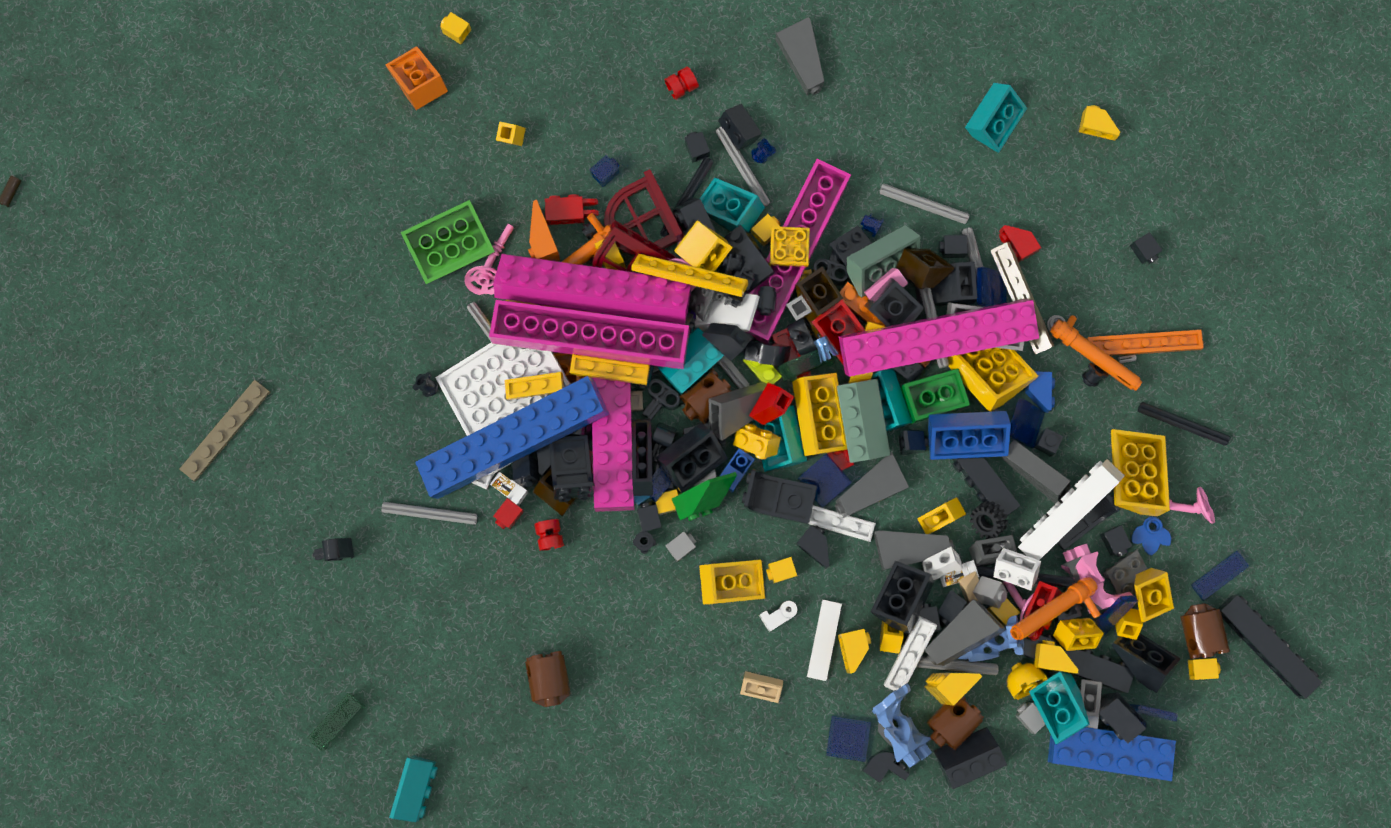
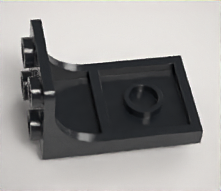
M588 436L562 437L550 443L549 452L554 500L567 502L572 498L588 500L590 497H593L595 483L592 481Z
M752 469V472L748 473L746 480L748 489L747 492L743 493L742 503H744V507L749 512L804 524L810 523L817 486L769 476L759 472L757 469Z
M1107 494L1057 542L1060 548L1065 550L1104 519L1117 513L1120 508L1114 505V496Z

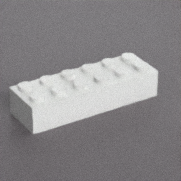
M1108 459L1103 463L1099 461L1089 471L1090 476L1086 474L1075 485L1076 490L1071 488L1061 498L1062 504L1058 501L1047 512L1049 516L1044 515L1033 526L1035 530L1030 528L1020 539L1022 543L1018 548L1026 556L1040 560L1125 475Z

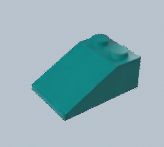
M715 177L700 198L709 218L729 231H733L741 224L749 232L765 209L758 195Z
M1060 671L1029 691L1055 744L1058 745L1090 725L1081 692L1072 674Z

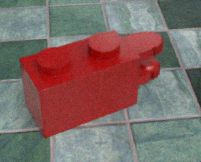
M576 194L568 195V197L564 198L550 196L545 199L547 225L585 223L584 217H587L589 214L593 213L595 216H599L598 210H584V206L597 205L598 199H583L582 196L579 197Z
M1039 581L1024 618L1061 595L1062 592L1057 587ZM1052 620L1028 635L1029 639L1037 641L1043 630L1049 629Z

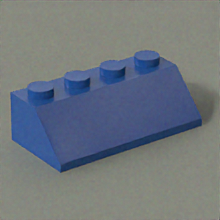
M1007 411L929 415L930 460L1008 456L1011 423Z

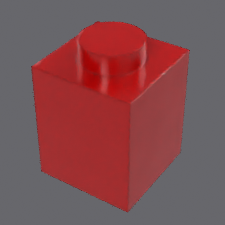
M507 498L493 517L497 519L495 523L502 529L506 527L511 529L524 510Z

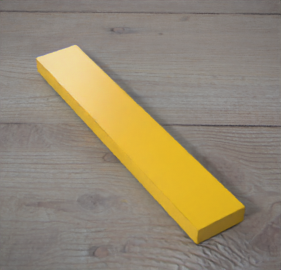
M638 254L632 264V271L740 297L743 296L748 286L747 279Z

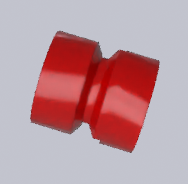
M688 66L679 70L678 75L672 74L664 79L668 90H673L672 97L675 100L683 97L685 91L692 92L699 88L698 82Z
M559 519L546 520L534 524L536 535L540 536L537 540L539 551L551 550V547L556 549L564 546L563 537L559 534L561 530ZM552 531V535L546 536V532Z

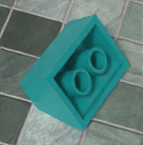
M993 83L965 128L973 138L999 153L1027 110V107L1011 85Z
M699 328L689 335L684 369L656 366L680 394L684 393L724 356L702 335L704 332Z
M894 369L880 370L872 374L871 380L878 379L886 431H892L912 423Z
M794 405L789 406L785 414L765 425L754 419L752 420L753 424L758 428L771 431L773 434L781 437L777 455L761 459L764 472L794 466L807 461V457L804 456L802 438Z
M417 756L407 757L389 818L410 822H418L420 818L423 819L426 812V806H423L425 798L429 799L432 787L429 786L431 778L435 779L438 767H435V761Z

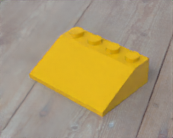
M989 348L947 357L948 367L951 370H959L964 385L989 412L1004 405L1038 377L1020 355L1011 349Z
M1112 429V464L1125 475L1114 487V505L1137 514L1159 516L1170 511L1165 436Z

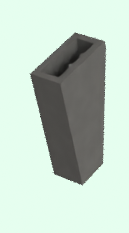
M807 17L777 32L775 40L806 95L811 93L816 95L823 88L824 78L811 20Z
M760 382L709 398V429L713 431L716 438L724 440L753 420L749 415L767 383Z
M1013 440L1011 444L1009 443L1008 456H1002V459L1054 504L1058 501L1061 503V498L1070 490V480L1017 441Z
M893 453L885 456L835 501V508L839 515L846 518L909 488Z
M875 531L873 533L882 571L891 569L895 561L911 565L923 562L949 547L954 549L953 541L949 540V537L945 535Z
M973 599L925 649V652L928 654L927 658L934 665L945 666L1002 634L1006 629L979 601Z

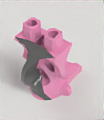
M1087 544L1063 552L1067 563L1062 564L1061 567L1070 574V577L1075 578V583L1087 577H1091L1096 582L1097 590L1091 596V599L1098 610L1134 599L1130 592L1111 595L1104 591L1103 582L1105 580L1096 566L1098 552L1090 553Z

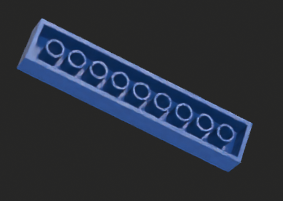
M586 376L415 463L429 496L439 499L609 415V412L594 379Z

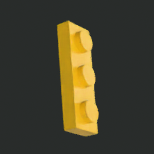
M562 372L505 380L507 400L549 395L564 388Z

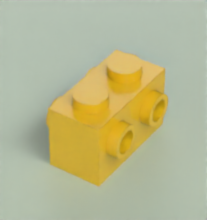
M748 423L736 431L733 445L746 453L751 452L755 454V457L759 459H766L777 455L781 437L773 434L771 431L763 430L754 424Z
M1083 618L1060 620L1053 636L1066 651L1097 648L1104 633L1092 619Z

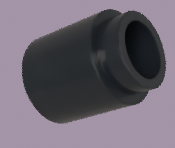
M760 287V291H758L760 298L756 308L760 315L770 316L771 313L775 312L777 293L774 287Z

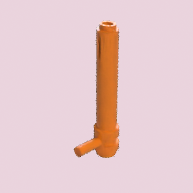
M593 213L589 214L587 219L597 230V233L593 235L594 238L562 262L577 265L586 263L597 251L595 243L605 239L609 233L610 225L603 227Z
M1070 316L1067 322L1059 319L1050 329L1053 337L1061 339L1064 345L1075 349L1130 390L1136 391L1140 387L1142 381L1139 376L1079 334V331L1073 327L1077 320L1075 316Z
M1087 577L1068 587L1067 591L1013 625L1010 630L1011 636L1015 640H1022L1075 604L1082 602L1086 604L1092 616L1097 618L1101 614L1091 599V596L1097 590L1096 582L1091 577Z

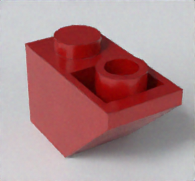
M1004 225L999 231V238L1002 243L1010 242L1018 263L1041 249V246L1030 231Z
M768 382L749 416L765 425L785 414L794 396Z

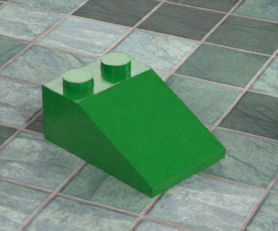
M958 369L906 383L900 387L912 420L911 424L928 420L931 414H946L970 405Z
M736 472L708 479L672 498L679 519L688 518L689 521L699 518L700 514L702 517L712 514V510L720 506L737 476Z

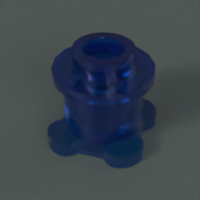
M763 138L761 142L757 143V148L752 149V158L755 162L764 164L767 158L776 152V149L767 139Z
M871 213L869 216H864L860 225L863 226L862 230L866 229L873 233L872 237H875L884 219L882 218L880 221L873 217Z

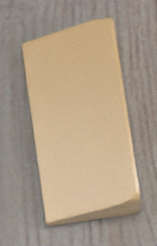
M976 571L958 580L967 604L973 599L978 601L973 591L979 582Z
M745 671L740 694L778 703L783 680Z

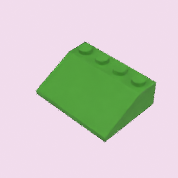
M470 200L400 232L426 284L495 252Z

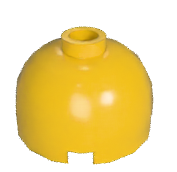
M1020 662L1011 668L1012 672L1007 678V687L1013 698L1019 700L1030 695V690L1048 678L1040 668H1035L1034 664L1025 663L1022 665Z

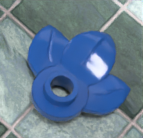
M1148 517L1144 520L1142 526L1136 527L1133 531L1132 543H1142L1146 553L1153 555L1158 550L1160 544L1170 545L1171 536L1169 531L1163 528L1159 518ZM1150 523L1155 524L1154 530L1149 528Z

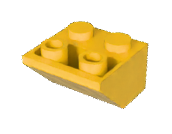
M697 220L674 251L691 266L715 272L733 247L726 239Z

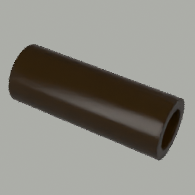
M10 176L0 196L1 205L9 207L22 180Z

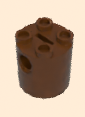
M710 368L680 395L681 400L685 404L682 411L691 421L699 419L702 423L706 424L709 421V398L732 391L729 383L725 379L720 380L718 378L719 375L713 368Z
M1206 603L1190 606L1188 611L1180 616L1190 659L1211 657L1217 652L1218 654L1230 652L1219 608L1215 609Z
M562 651L552 652L545 655L544 658L543 654L526 658L527 662H525L532 702L543 707L560 705L571 694Z
M964 696L954 706L943 704L927 721L928 726L934 731L930 738L941 748L948 744L956 751L983 722L984 717L981 715V711L973 704L969 706Z

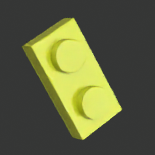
M743 359V362L760 382H769L774 385L782 378L773 365L760 364Z

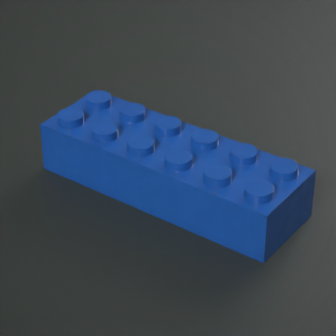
M1085 727L1058 745L1055 744L1052 736H1050L1048 762L1172 781L1176 741L1138 735L1131 742L1127 743L1124 739L1120 740L1114 731Z

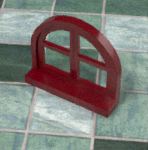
M649 169L643 172L645 177L625 186L611 198L605 211L604 224L609 226L613 223L617 209L625 200L634 219L623 225L629 229L638 226L642 236L648 239L641 224L660 214L669 235L654 242V244L666 249L681 241L684 235L653 173ZM647 188L656 208L637 217L628 197ZM617 241L615 242L617 248L622 252L632 256L636 255V252Z
M614 220L610 225L609 233L595 252L592 267L602 268L604 261L617 270L633 272L632 264L638 254L667 261L678 257ZM615 241L636 252V255L626 269L605 257Z

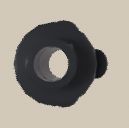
M590 222L586 225L583 224L585 228L582 231L587 239L590 237L594 238L593 235L597 233V230Z
M1091 362L1088 364L1089 370L1082 374L1083 382L1090 387L1098 386L1102 377L1107 378L1109 376L1108 373Z
M427 372L416 377V382L412 388L415 391L420 389L425 397L435 395L438 391V382L431 380V374Z
M645 531L636 535L633 544L641 553L646 554L652 546H655L656 540L650 533ZM643 538L648 540L645 545L641 544Z

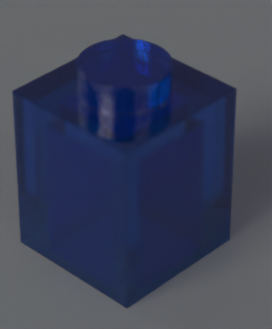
M605 155L589 169L590 175L604 187L619 174V164L614 158L610 159Z

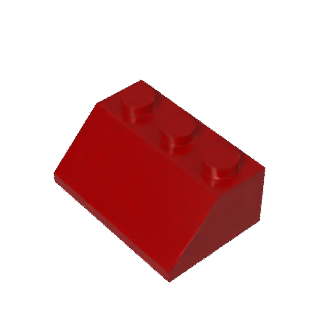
M843 300L811 321L822 337H828L830 344L838 352L839 355L836 356L842 364L843 359L838 336L865 331Z

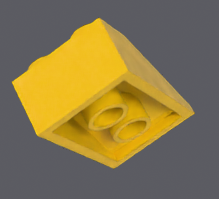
M761 560L699 565L703 604L765 599Z

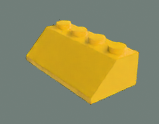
M837 373L807 376L792 380L804 456L847 450L837 391Z
M932 673L926 679L927 684L924 687L941 704L954 706L982 676L976 673Z

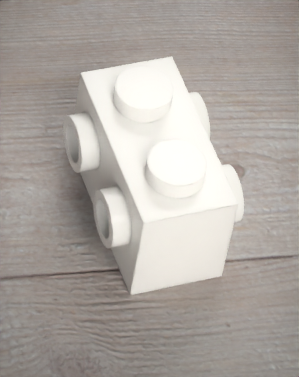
M1003 548L996 560L993 577L1032 590L1038 578L1041 561Z

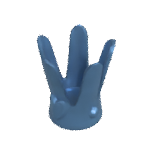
M817 334L819 339L813 343L818 349L821 363L822 359L823 361L831 359L830 353L833 356L839 355L830 344L827 336L821 338Z

